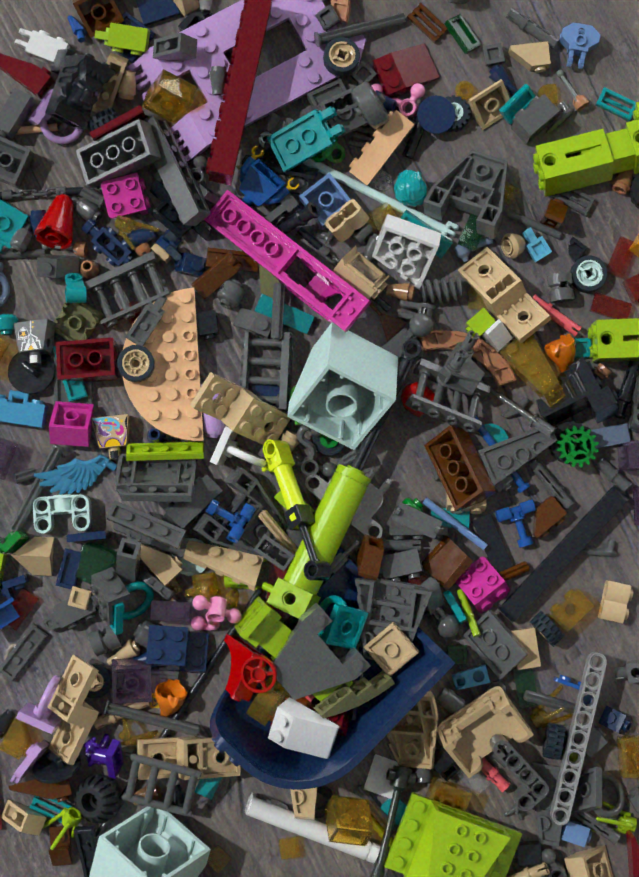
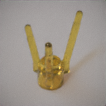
M118 215L115 220V227L119 230L118 234L123 237L132 250L135 249V246L126 233L131 232L134 226L156 232L159 231V228L136 222L126 216Z
M559 685L549 696L554 697L563 686ZM543 705L533 709L534 714L530 715L537 729L547 727L548 723H558L573 717V714H568L550 720L549 718L564 711L565 708L561 707L546 714L544 710L540 711L544 707Z

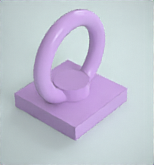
M53 89L48 90L27 121L32 125L40 124L41 131L45 137L56 144L72 143L80 137L84 129H75L72 134L65 137L57 136L49 130L47 120L51 116L46 114L45 111Z
M59 675L53 676L39 704L33 705L28 702L18 712L16 719L52 734L59 727L62 718L52 713L47 707L61 677Z

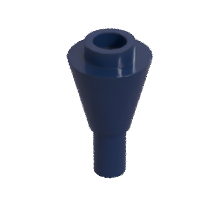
M496 64L489 71L491 74L489 78L495 82L500 79L503 80L505 88L512 96L518 91L511 83L503 64L500 66Z

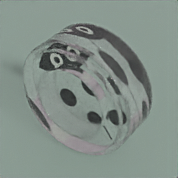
M387 172L377 173L373 180L374 187L381 192L389 190L392 186L391 175Z

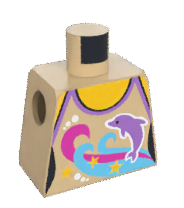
M130 415L91 418L99 448L109 450V459H119L121 455L120 447H127V444H129Z

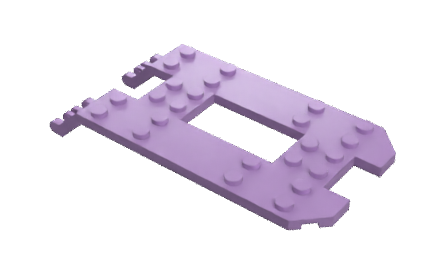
M244 0L179 32L197 39L195 59L183 62L154 59V46H152L137 61L126 67V70L134 72L140 68L143 70L141 74L136 75L137 90H142L151 84L152 89L141 95L144 101L154 98L173 80L188 72L192 75L207 103L187 113L170 128L173 135L177 133L180 135L176 141L178 145L182 144L179 146L181 152L186 149L190 152L184 156L187 164L210 147L212 139H217L214 137L217 120L221 121V119H218L221 102L225 101H222L223 95H212L209 71H211L212 66L226 67V72H228L230 63L224 54L235 47V38L240 24ZM272 0L266 32L289 20L306 51L255 78L245 127L340 77L328 72L324 66L323 55L328 43L317 47L314 39L315 32H326L315 14L325 8L323 2L326 0ZM335 25L334 27H332V28L329 29L328 31L334 30V29H338V28H337V26ZM363 34L349 38L359 48V63L366 42ZM343 54L338 55V57L344 60L345 56Z

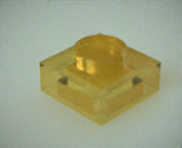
M298 836L279 838L281 859L301 856Z

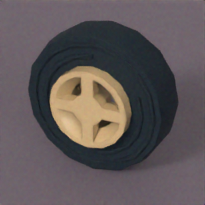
M91 664L99 671L87 697L97 699L110 691L113 679L111 672L105 666Z

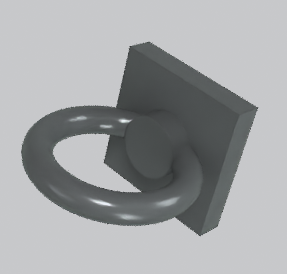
M599 767L581 771L572 812L578 814L593 810L604 818L617 816L622 811L625 803V793L619 779L610 772L602 771V768ZM602 779L610 781L617 792V803L611 810L602 808Z

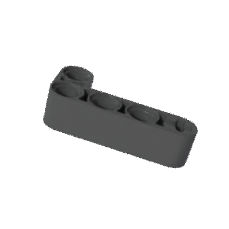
M496 734L490 739V746L495 755L522 783L514 792L513 799L521 811H529L547 796L549 787L543 777L507 738L501 734ZM499 744L503 745L504 748L506 749L504 752H503V750L498 746ZM511 757H517L514 762H509ZM525 770H530L526 776H522ZM537 784H542L541 788L534 789ZM528 797L525 802H520L521 798Z

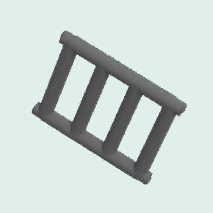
M132 753L130 756L132 766L126 793L124 792L122 795V799L191 817L192 810L190 809L197 779L201 777L202 772ZM140 763L152 766L145 797L134 795ZM159 768L171 771L164 802L153 800ZM178 773L190 776L183 807L172 805Z

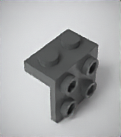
M113 567L91 575L92 584H90L92 605L99 609L101 619L103 621L106 620L108 625L113 624L112 606L130 599V593Z

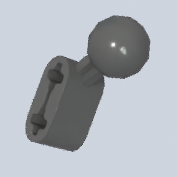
M425 313L415 314L409 322V329L407 327L402 329L382 348L398 356L399 359L402 355V346L405 341L416 339L417 337H425L431 333L433 329L431 317Z
M429 577L419 585L433 591L424 614L426 616L433 615L437 620L436 630L439 635L445 638H452L459 632L460 623L454 615L446 614L441 607L444 605L440 586L435 579Z

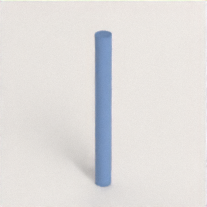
M426 497L422 504L479 548L484 550L487 547V543Z

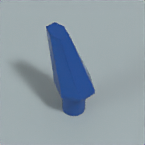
M68 15L67 19L73 34L77 35L78 42H85L87 30L75 17Z

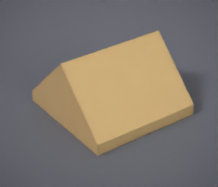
M500 79L468 101L471 114L482 130L503 118L499 109L510 99L503 80Z

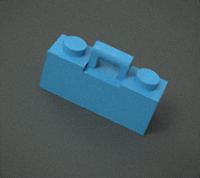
M10 390L8 399H5L6 395L0 394V422L45 429L48 406L43 405L41 400L32 399V403H30L29 394ZM14 398L23 399V404L14 403Z

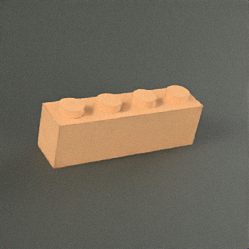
M397 110L394 113L390 111L388 114L389 122L383 128H377L372 135L375 137L371 143L367 142L361 149L363 154L360 158L355 157L349 165L351 167L349 172L367 186L415 125Z

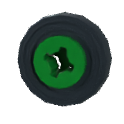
M323 434L320 436L312 435V442L316 450L325 456L339 454L345 447V445Z

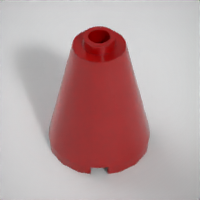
M65 194L54 198L34 232V235H37L36 240L49 248H54L56 245L61 246L60 249H67L73 241V200Z

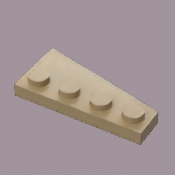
M192 540L188 541L184 553V560L204 569L210 568L215 571V574L232 578L233 582L237 584L243 583L249 589L255 591L264 561L263 556Z
M317 787L291 790L295 819L315 820Z

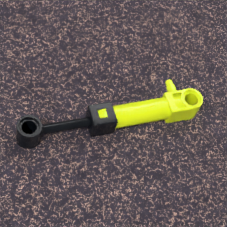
M268 439L263 445V454L267 465L262 467V471L275 473L287 508L284 515L289 530L301 532L310 559L304 566V575L308 580L326 581L332 574V568L330 563L317 558L307 529L315 523L310 505H305L292 468L295 462L290 446L286 441Z

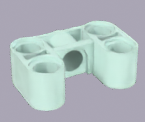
M53 495L39 497L33 502L34 528L39 533H50L54 528V515L72 514L73 527L78 531H87L92 526V503L86 495ZM80 498H84L86 501V506L83 509L77 506V501ZM43 500L48 505L45 511L39 509V503ZM81 517L87 520V525L84 528L78 525V520ZM44 519L49 524L46 530L40 528V522Z

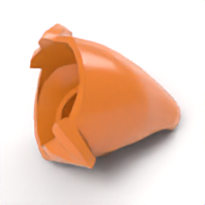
M571 334L560 335V339L549 342L545 345L544 349L547 356L563 372L569 370V366L574 362L576 343Z
M168 679L156 686L154 694L160 707V716L168 717L178 711L183 705L187 692L185 687L180 684V680Z

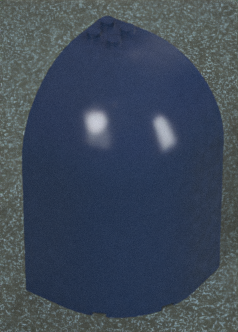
M350 559L336 574L332 573L330 578L321 584L317 596L321 597L318 605L325 598L336 595L345 601L347 607L359 609L355 579L364 577L358 576V567ZM336 603L330 604L325 610L329 618ZM291 615L284 624L291 630H294L299 619ZM418 627L412 643L419 650V653L390 676L395 683L373 699L358 706L356 721L349 720L346 736L336 735L328 759L286 749L268 739L274 708H277L289 697L292 698L278 680L267 692H253L250 701L243 699L241 702L236 701L230 697L231 694L224 690L210 719V731L213 736L212 740L215 743L214 746L222 754L226 752L229 760L236 767L240 765L253 777L275 787L303 790L329 784L343 777L357 766L449 671L455 662ZM260 646L258 651L273 662L270 658L272 655ZM359 647V653H360L362 656H363V648H360V647ZM365 659L370 667L363 672V677L370 681L383 669L375 660ZM267 663L265 669L269 671L270 666ZM269 675L265 679L267 687L272 683L273 675ZM258 683L256 689H264L261 683ZM316 697L311 701L315 706L320 703Z

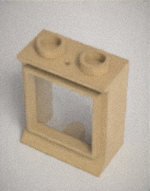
M356 246L340 260L332 271L368 300L371 297L375 299L388 285L386 280L390 277L389 275L386 277L385 273L361 253L357 252Z

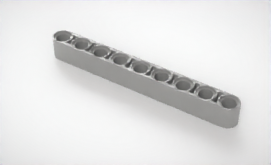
M598 652L590 653L586 659L550 808V816L558 825H565L570 819L604 678L607 660L603 654ZM595 656L601 658L599 666H593L592 659ZM591 675H595L597 678L594 685H588L587 682L588 677ZM590 694L592 701L586 705L583 703V697ZM581 714H586L587 721L580 724L578 717ZM582 733V741L579 743L574 742V735ZM577 752L578 759L574 762L569 761V755ZM569 771L573 772V779L566 781L564 775ZM563 791L569 792V797L566 800L560 799V793ZM559 810L565 812L562 819L555 818V813Z

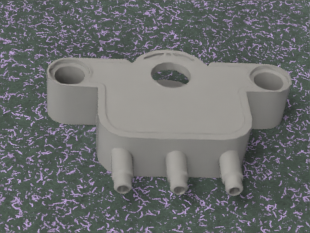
M373 466L365 476L372 479L377 472V468ZM310 475L305 481L306 488L320 500L330 481L327 483L318 475ZM312 478L319 480L320 484L316 489H312L308 485L309 480ZM389 478L379 489L373 484H369L352 519L351 525L363 535H369L368 531L371 526L378 527L379 535L377 538H380L383 534L382 527L372 517L381 507L383 495L392 484V480Z

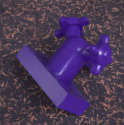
M104 734L99 744L95 742L96 738L92 737V739L83 744V747L86 748L85 757H87L88 767L94 764H106L108 777L116 779L124 764L121 742L113 739L107 749L106 747L110 741L108 734Z

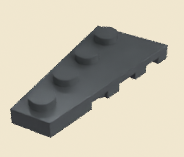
M535 428L478 450V454L495 486L556 443L557 438L555 434L549 438Z
M532 761V766L543 777L549 787L547 796L536 805L539 843L559 847L562 825H558L552 820L550 808L561 766ZM570 771L564 775L566 781H569ZM537 784L534 789L541 788L542 784ZM567 791L560 793L561 800H566ZM557 811L555 818L562 819L564 811Z

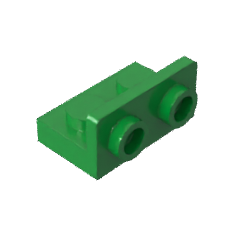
M12 531L5 539L0 537V552L13 554L30 537L25 532Z

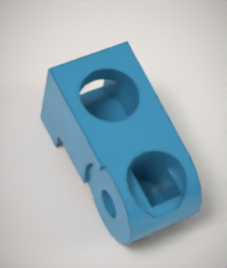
M486 664L452 674L456 690L490 683Z

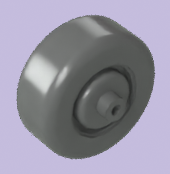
M364 81L352 89V94L359 106L355 109L359 117L364 115L373 129H377L389 122V115L383 105L386 101L383 94L377 95L368 81Z

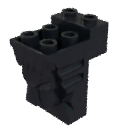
M67 47L57 51L50 70L57 74L58 78L45 113L74 129H86L90 120L89 114L93 105L98 101L97 96L103 92V85L115 76L116 71L112 70L109 64L96 61L95 57L91 54L84 53V55H79L76 50Z
M584 357L569 366L570 369L561 372L558 377L545 380L544 388L546 395L536 400L542 419L551 425L557 424L587 408L590 409L598 424L617 415L618 407L620 406L616 392L614 390L611 391L608 386L603 388L598 377L595 378L592 364L590 361L586 362Z

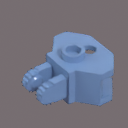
M573 22L562 29L559 42L567 50L566 66L571 67L573 55L580 56L578 68L583 69L587 52L595 49L600 40V34L593 26Z

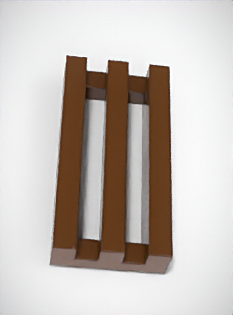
M422 3L407 16L433 43L447 31V27ZM421 10L436 26H438V27L441 29V31H439V30H438L424 15H422L419 11ZM417 15L437 35L434 36L414 16Z

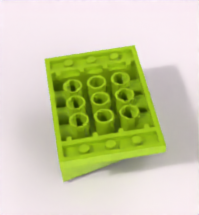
M412 792L384 867L402 873L404 877H506L522 833Z

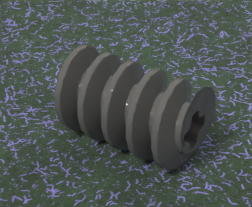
M452 277L448 279V283H446L444 278L441 279L440 284L437 279L433 280L432 285L429 279L426 280L425 285L422 282L424 303H427L428 298L431 299L432 303L435 302L436 297H438L440 303H442L443 297H446L447 302H450L451 296H453L455 301L458 300L459 295L462 298L460 277H456L455 283Z

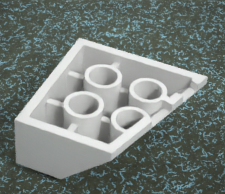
M387 214L372 257L389 269L397 271L401 274L400 277L404 280L408 279L420 290L439 247L441 233Z

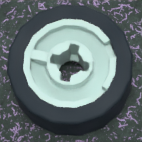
M592 255L579 258L570 270L573 278L572 285L578 291L584 293H592L600 289L606 282L608 275L604 262ZM590 271L592 273V276L586 278L587 275L585 272Z

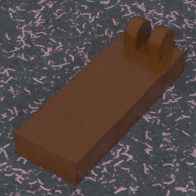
M207 248L206 267L211 268L231 251L233 256L243 264V268L239 271L257 273L258 263L243 251Z
M230 251L192 283V287L206 299L225 281L243 268V264Z

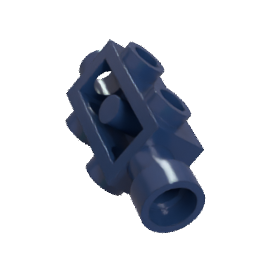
M92 218L83 225L82 230L87 235L90 234L93 237L91 240L94 244L92 248L99 254L102 252L108 256L106 260L112 266H121L132 261L133 258L131 256L134 254L130 250L132 246L124 239L121 242L116 237L118 233L111 227L108 229L102 227L100 229L97 226L98 223ZM106 238L110 239V243H108V245H105L104 240ZM122 250L124 255L119 257L118 253Z

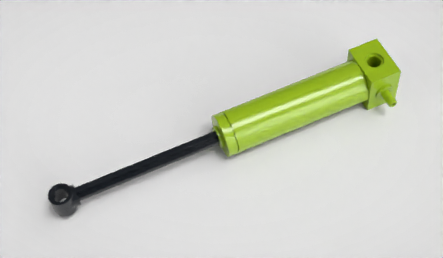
M408 339L402 346L403 352L400 357L402 361L397 370L396 398L412 365H416L417 361L424 355V349L416 339ZM411 347H418L415 354H409ZM394 403L366 435L352 466L347 465L346 467L338 464L336 472H334L313 516L315 523L308 527L317 558L321 561H327L330 565L371 482V479L366 477L362 470ZM303 539L284 579L278 578L274 586L267 582L262 584V589L271 593L266 603L298 619L315 603L318 604L321 597L317 596V593L323 582L308 580L304 575V566L310 559ZM295 596V597H296V600H295V602L292 604V599H293V597Z

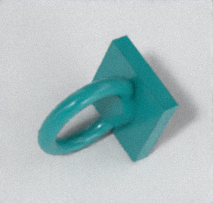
M133 582L125 586L128 592L138 589L146 592V598L138 608L125 612L123 602L112 606L113 624L109 626L115 635L123 633V620L140 616L152 604L154 591L145 582Z
M336 595L325 598L319 605L324 612L330 604H336H334L330 615L332 622L326 626L325 631L323 629L319 632L318 636L325 644L350 649L356 648L368 612L347 607L345 601Z

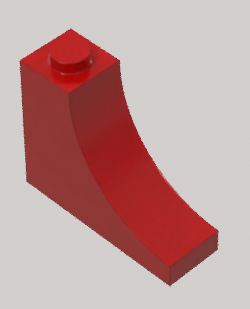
M226 634L224 641L228 645L231 654V670L225 690L236 701L241 702L242 699L250 701L253 692L247 689L241 680V667L252 656H266L243 639ZM260 659L251 660L248 664L256 667L259 665ZM245 667V678L249 682L251 671ZM252 682L250 685L256 688L258 683Z

